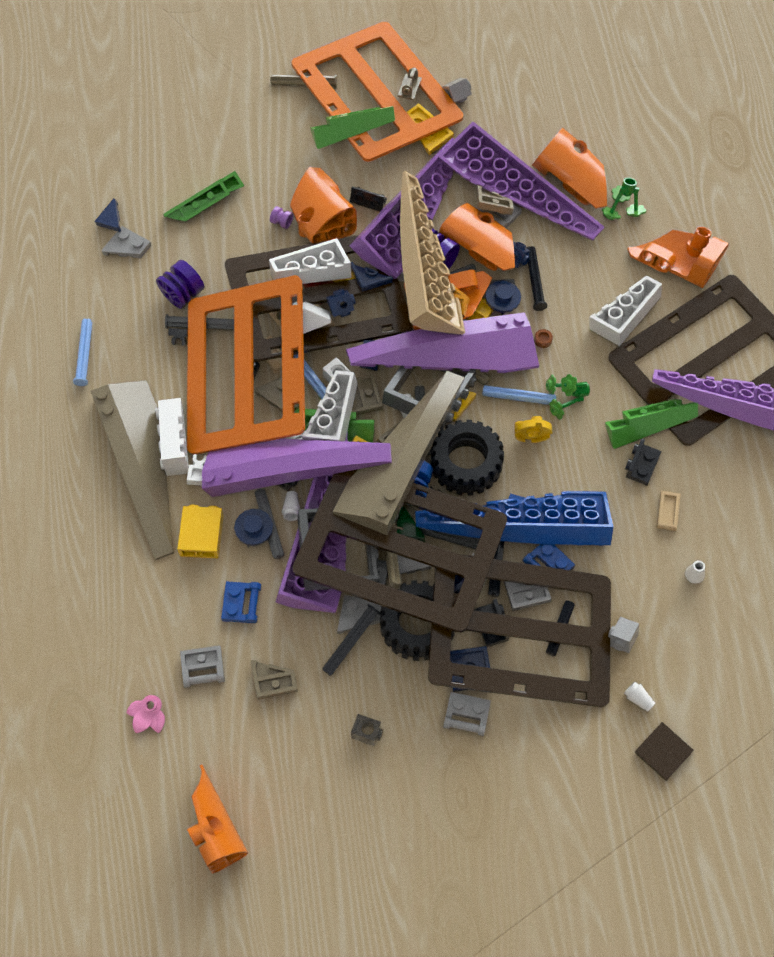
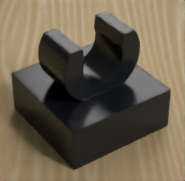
M169 328L168 336H174L171 340L172 345H176V339L180 338L182 345L185 346L187 342L185 337H188V329Z

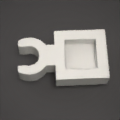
M196 454L193 455V465H189L187 485L202 486V469L207 457L206 455H204L201 461L197 460Z

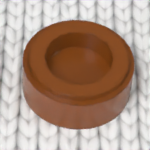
M541 329L535 333L534 342L538 347L547 348L552 344L553 335L549 330Z

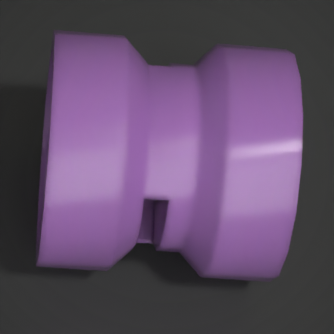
M276 206L271 212L270 222L280 224L282 228L288 229L293 221L294 214L289 211L285 212L282 208Z

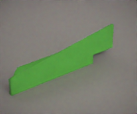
M393 106L385 108L376 107L326 117L327 125L310 127L317 149L393 122L395 121Z
M233 171L170 209L163 216L186 222L230 195L229 192L244 187V184L236 171Z
M672 399L622 411L623 419L605 422L611 445L616 449L698 417V403L682 404V400Z
M305 409L304 431L307 430L309 421L315 415L317 409ZM351 412L347 430V441L352 442L353 438L358 436L373 443L374 420H357L356 412Z

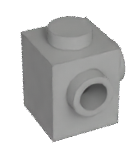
M459 78L442 86L454 103L466 101L467 97L472 95L471 84L466 78Z
M620 617L616 626H612L609 631L608 637L611 638L610 646L618 651L630 653L639 635V623Z

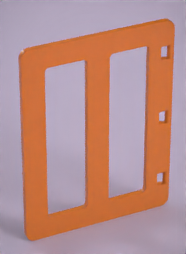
M380 22L292 60V68L301 77L302 81L329 116L351 112L316 67L336 57H341L381 108L393 106L395 115L393 124L399 132L379 141H374L367 131L347 138L366 162L376 160L463 120V112L388 22ZM382 40L407 72L411 68L418 70V77H422L419 87L441 114L420 123H415L356 49L374 41ZM308 72L310 76L306 78L303 73ZM334 106L336 110L332 112L329 107ZM360 140L363 145L359 146L355 141Z
M293 275L192 299L188 304V452L197 455L301 435L305 430L303 295L301 278ZM297 296V305H292V297ZM281 297L283 417L279 420L254 424L253 304ZM234 307L235 426L232 429L206 433V316L211 312ZM298 349V358H293V350ZM295 404H299V413H294Z

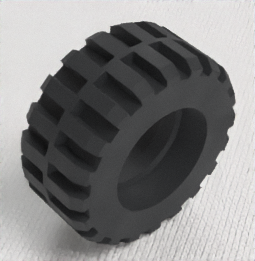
M467 419L466 422H462V420L455 421L454 425L449 423L445 426V430L441 429L438 432L431 447L430 464L433 467L434 478H438V483L441 486L446 485V490L450 492L453 490L457 491L456 494L458 495L467 493V496H471L474 492L478 494L483 493L485 487L490 489L493 486V482H497L503 467L504 446L502 441H499V435L496 432L492 433V428L488 425L484 427L480 421L473 423L472 420ZM472 447L483 454L485 461L476 468L465 469L455 465L450 460L449 455L457 448Z
M411 580V584L407 585L404 582L400 589H398L433 601L434 584L430 586L429 581L423 580V583H417V580ZM381 606V635L384 637L386 645L392 647V652L396 655L401 653L404 659H408L409 656L413 657V661H419V657L429 660L431 632L423 635H414L406 632L399 624V617L402 613ZM455 631L451 632V640H453Z

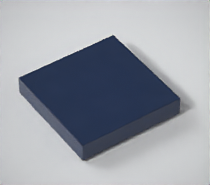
M487 646L450 651V661L452 663L490 668ZM452 676L451 682L463 683V677ZM452 688L453 692L465 691V690H466V689Z

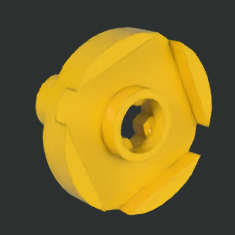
M533 416L531 420L517 421L514 424L515 438L521 442H525V439L531 440V443L543 442L548 440L550 434L553 433L552 424L543 420L541 416Z

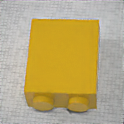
M194 504L183 506L177 548L181 557L219 559L224 518L222 508L213 505L200 507Z

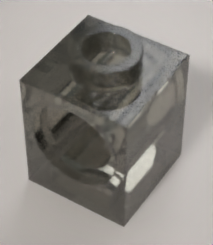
M357 714L351 731V738L375 746L376 741L381 740L384 729H381V721ZM366 727H371L374 730L369 735L364 734L362 731Z

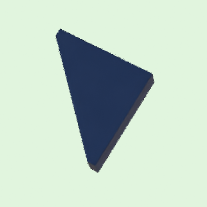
M112 199L94 222L97 226L120 232V216L116 199Z
M351 262V271L362 292L393 282L392 276L379 274V271L368 267L363 268Z

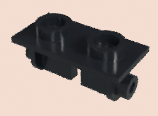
M359 186L357 188L351 187L349 202L379 212L383 210V205L387 201V197L384 194L372 193L361 189Z

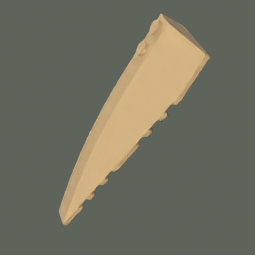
M404 171L401 187L400 237L410 323L423 330L463 335L465 329L459 298H455L453 295L455 287L453 283L449 282L448 276L450 272L443 263L445 257L437 234L432 232L434 225L432 220H428L427 213L429 210L422 201L424 196L418 178Z

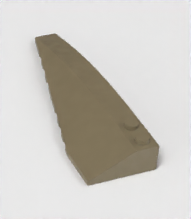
M449 371L445 372L382 442L391 444L392 463L358 469L349 479L333 510V514L388 535L465 377Z
M147 380L107 384L91 390L90 392L154 558L157 560L173 554L165 469L161 470L160 466L161 453L158 444L160 436H158L157 431L159 419L156 417L155 410L157 405Z

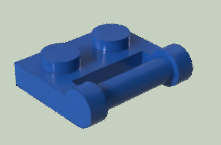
M540 544L522 560L524 564L541 566L534 560L537 557L547 567L572 570L575 567V564L554 544Z
M226 581L221 620L225 622L257 623L258 593L261 591L262 584L258 582ZM246 591H251L248 614L243 615Z

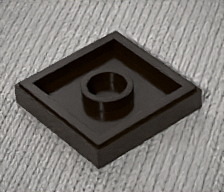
M661 722L634 753L667 781L694 749Z

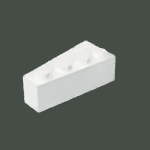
M337 238L269 259L270 273L273 280L297 275L301 278L302 284L351 278V262Z
M645 276L631 286L625 294H620L611 304H606L597 314H592L589 317V329L620 346L660 299L662 283L649 276Z
M335 371L325 390L326 393L323 399L318 404L315 415L311 417L309 426L302 435L303 440L345 441L358 384L354 372Z
M181 398L159 400L158 408L155 410L156 417L159 419L157 431L158 436H160L158 444L161 453V470L165 469L167 476L187 474L189 463Z

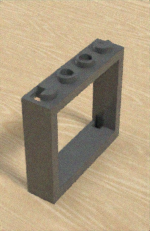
M400 366L384 389L383 404L405 414H409L419 401L399 393V390L416 366H412V369ZM459 368L441 370L443 372L449 371L465 378L440 429H444L447 423L452 422L453 413L459 411L462 399L466 400L470 391L469 388H473L477 377H475L477 369H470V371H462Z
M318 508L298 510L297 521L300 548L309 530L308 522L313 521ZM365 544L369 576L361 577L377 582L380 579L381 571L380 567L376 565V561L379 558L378 549ZM303 579L304 591L332 589Z

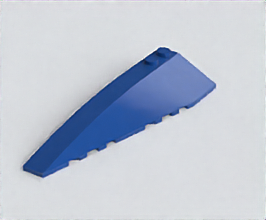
M563 491L561 495L556 496L553 493H548L541 498H535L533 495L526 496L524 500L511 498L486 502V505H482L502 512L507 516V523L500 541L580 546L611 545L614 526L607 494L603 491ZM474 509L473 514L481 517L485 516L484 512ZM425 510L415 511L416 527L473 538H480L482 535V530Z

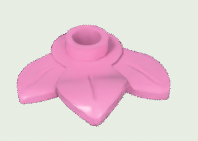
M148 695L142 701L138 700L130 704L126 713L134 717L132 725L135 733L143 732L149 727L157 733L161 732L165 723V715L161 711L162 702L159 697ZM150 701L154 703V707L152 709L148 708V703Z

